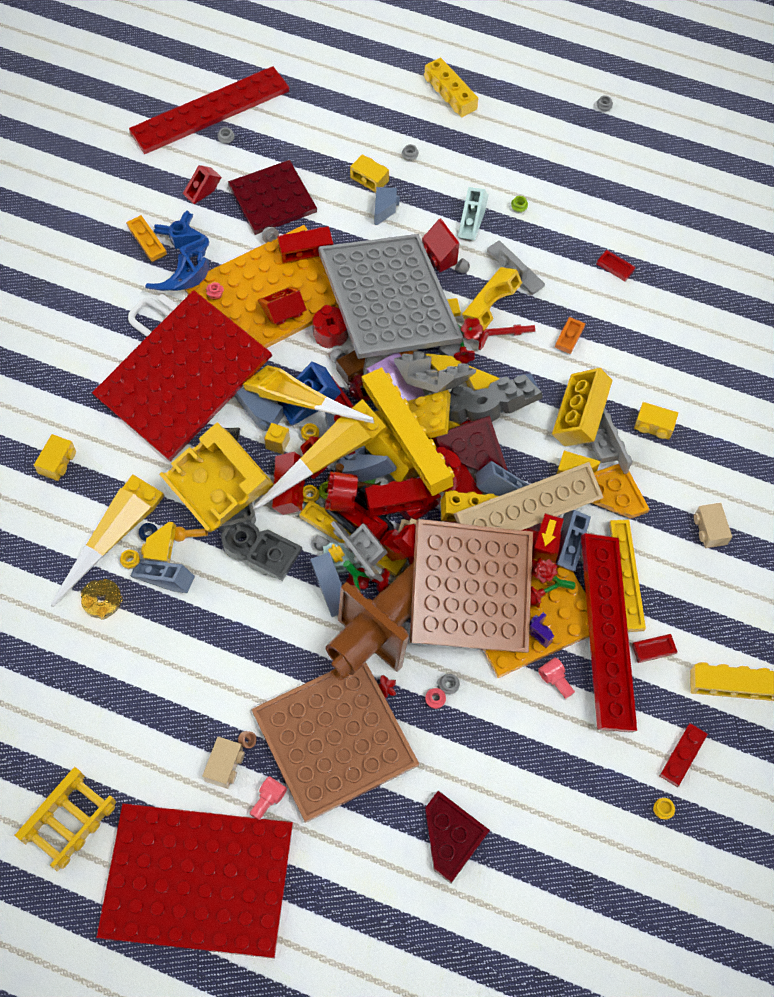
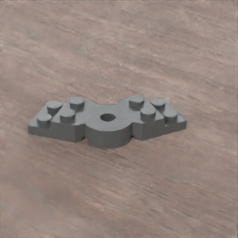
M525 374L513 380L505 376L490 383L488 388L475 391L471 387L458 386L452 388L451 392H449L451 394L449 421L462 423L467 418L470 421H474L490 415L493 422L501 416V411L510 414L542 399V392Z
M250 503L218 528L222 532L221 539L224 551L232 559L247 560L250 568L265 576L269 574L283 581L301 553L302 546L269 529L259 531L255 525L256 515L253 504ZM241 537L246 538L245 541H237Z

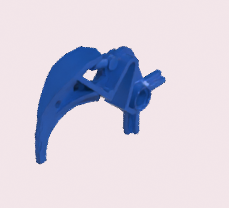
M188 210L183 213L180 221H175L170 226L154 225V233L169 235L171 243L175 249L180 250V254L178 255L177 269L169 279L161 283H147L145 288L160 291H178L197 286L206 278L209 271V260L203 256H205L210 242L207 236L189 226L193 214ZM198 255V264L194 266L190 258Z

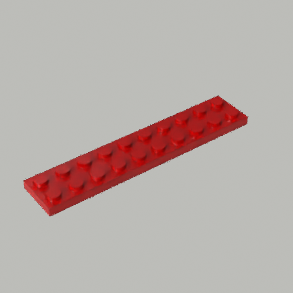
M272 66L129 128V132L145 155L289 92V86L275 67Z
M584 533L581 535L597 730L633 733L637 731L619 538Z

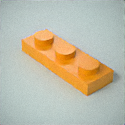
M142 215L126 222L128 229L151 262L167 255L166 249Z

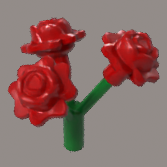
M539 558L537 561L532 559L531 578L534 576L540 579L542 583L554 581L555 584L546 589L541 588L539 590L531 586L530 606L533 605L540 608L541 597L558 587L575 589V582L562 580L555 576L558 573L555 570L557 565L552 563L550 559L546 560V562L541 561L542 558Z

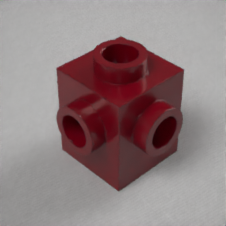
M359 374L353 377L354 380L349 381V393L352 398L358 401L363 399L366 402L371 400L363 386L362 376L364 374Z

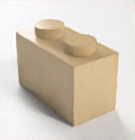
M722 503L698 507L694 514V522L699 527V538L704 543L705 548L728 545L732 534Z
M217 737L202 775L204 781L226 789L229 788L230 783L234 784L237 777L236 767L242 763L245 755L242 744Z

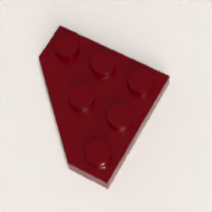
M490 415L448 429V434L436 437L439 447H444L454 452L459 457L461 463L480 471L492 461L507 470Z
M438 790L425 807L433 869L452 884L490 830Z

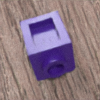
M543 612L540 616L535 615L531 619L529 634L547 648L552 643L554 635L549 627L542 625L546 614Z

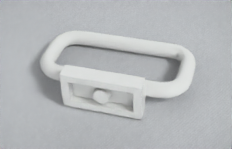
M163 294L157 298L158 301L147 297L141 299L128 314L129 323L145 336H148L152 331L135 319L136 314L145 305L153 306L165 316H168L178 306Z

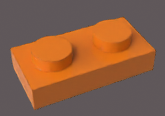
M569 317L554 348L571 354L586 323Z

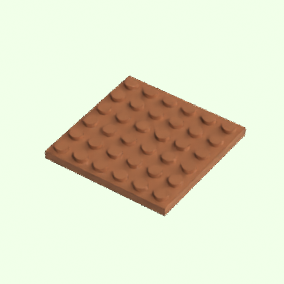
M423 519L416 520L409 643L528 653L533 532Z
M366 662L353 675L349 674L343 680L333 677L330 671L251 709L305 823L419 766L414 752Z

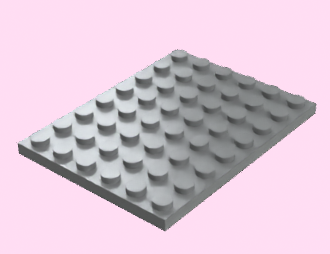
M419 234L320 246L318 248V253L358 359L462 343V333Z

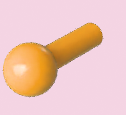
M179 526L176 527L174 540L181 542L188 537L208 536V531L206 529L186 530Z

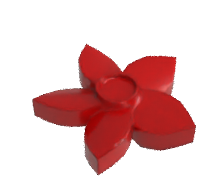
M381 675V684H378L385 699L388 697V694L396 695L393 689L396 685V680H389L385 675Z

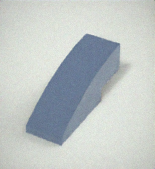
M357 454L355 460L340 459L338 462L344 465L342 473L357 475L358 481L361 482L387 475L397 468L388 456Z
M327 552L310 559L330 615L335 617L339 615L342 585L331 555Z

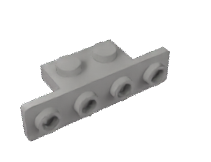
M500 240L487 248V252L504 268L516 269L522 280L521 285L532 295L545 287V283Z
M604 408L600 421L602 428L598 429L595 441L590 442L600 463L618 461L623 473L627 474L632 465V458L628 455L625 444L618 435L617 427H614L610 413H607Z
M333 521L331 523L335 528L333 532L338 538L345 541L343 544L345 548L356 555L354 557L355 561L366 568L364 571L371 580L375 578L381 582L383 577L375 569L374 565L388 553L365 524H362L353 534L349 535L343 526Z

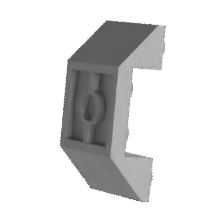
M414 351L413 354H402V357L394 358V363L408 385L435 393L458 387L476 373V369L470 368L468 364L463 363L458 364L456 367L448 366L447 369L440 370L439 373L437 370H430L431 357L424 355V352Z

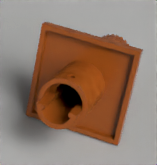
M414 562L373 600L362 596L360 590L354 585L351 586L346 582L341 586L338 621L345 628L325 646L327 654L333 661L331 665L335 667L331 671L333 677L343 680L349 674L353 675L374 653L396 672L403 667L409 635L402 625L411 616Z

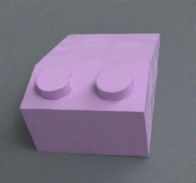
M393 353L367 368V374L381 367L385 373H389L393 380V385L398 386L402 399L405 398L409 401L426 396L422 388L408 385L394 363V358L402 357L399 353Z

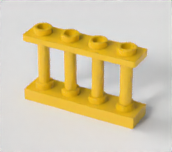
M76 767L68 773L14 835L25 845L28 842H33L54 859L50 866L56 871H59L60 868L64 869L69 864L71 855L84 846L88 835L97 831L101 824L100 821L113 812L116 804L112 796L109 795L104 800L83 783L85 776ZM73 790L80 791L99 807L91 817L68 800V796ZM58 807H64L84 824L76 835L53 817V813ZM44 824L51 826L69 842L61 852L57 851L38 835V830Z

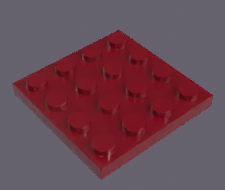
M290 160L228 181V186L254 235L262 233L267 227L276 228L317 213L314 201Z

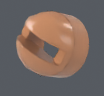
M251 731L241 732L238 737V743L242 744L244 748H252L256 744L255 733Z

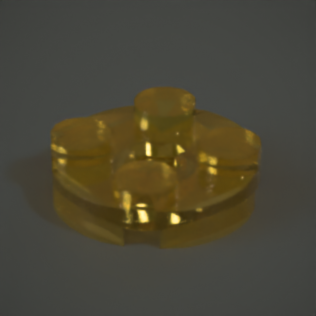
M109 579L93 580L81 592V604L84 611L89 616L105 620L119 609L122 602L119 587ZM106 595L105 601L99 603L97 596L102 597Z

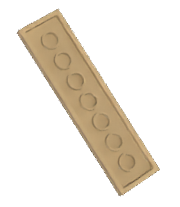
M587 462L457 512L454 516L459 524L524 530L541 523L545 513L559 516L604 497L591 465Z

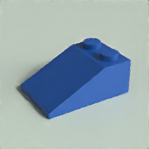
M313 361L296 377L300 382L332 400H335L341 394L340 389L326 367ZM277 401L279 405L283 406V413L292 426L318 412V410Z

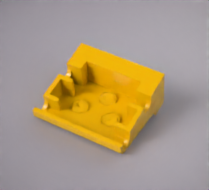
M218 422L199 438L200 443L196 447L187 448L171 463L173 467L168 472H161L159 474L208 532L219 528L258 497L265 495L275 485L235 438Z

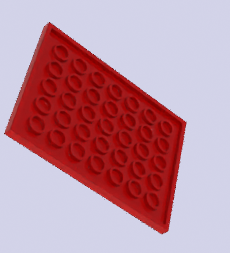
M193 290L115 368L92 394L171 462L237 391L244 386L243 383L250 379L273 355L267 348Z
M122 804L96 938L275 959L293 822L268 819L258 820L257 818Z

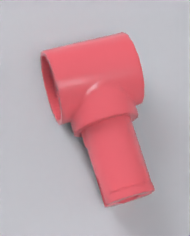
M555 657L538 668L542 679L548 684L555 685L565 699L575 693L565 679V668L559 659Z
M271 776L267 777L259 790L260 799L249 814L260 820L270 806L281 801L287 791V787Z

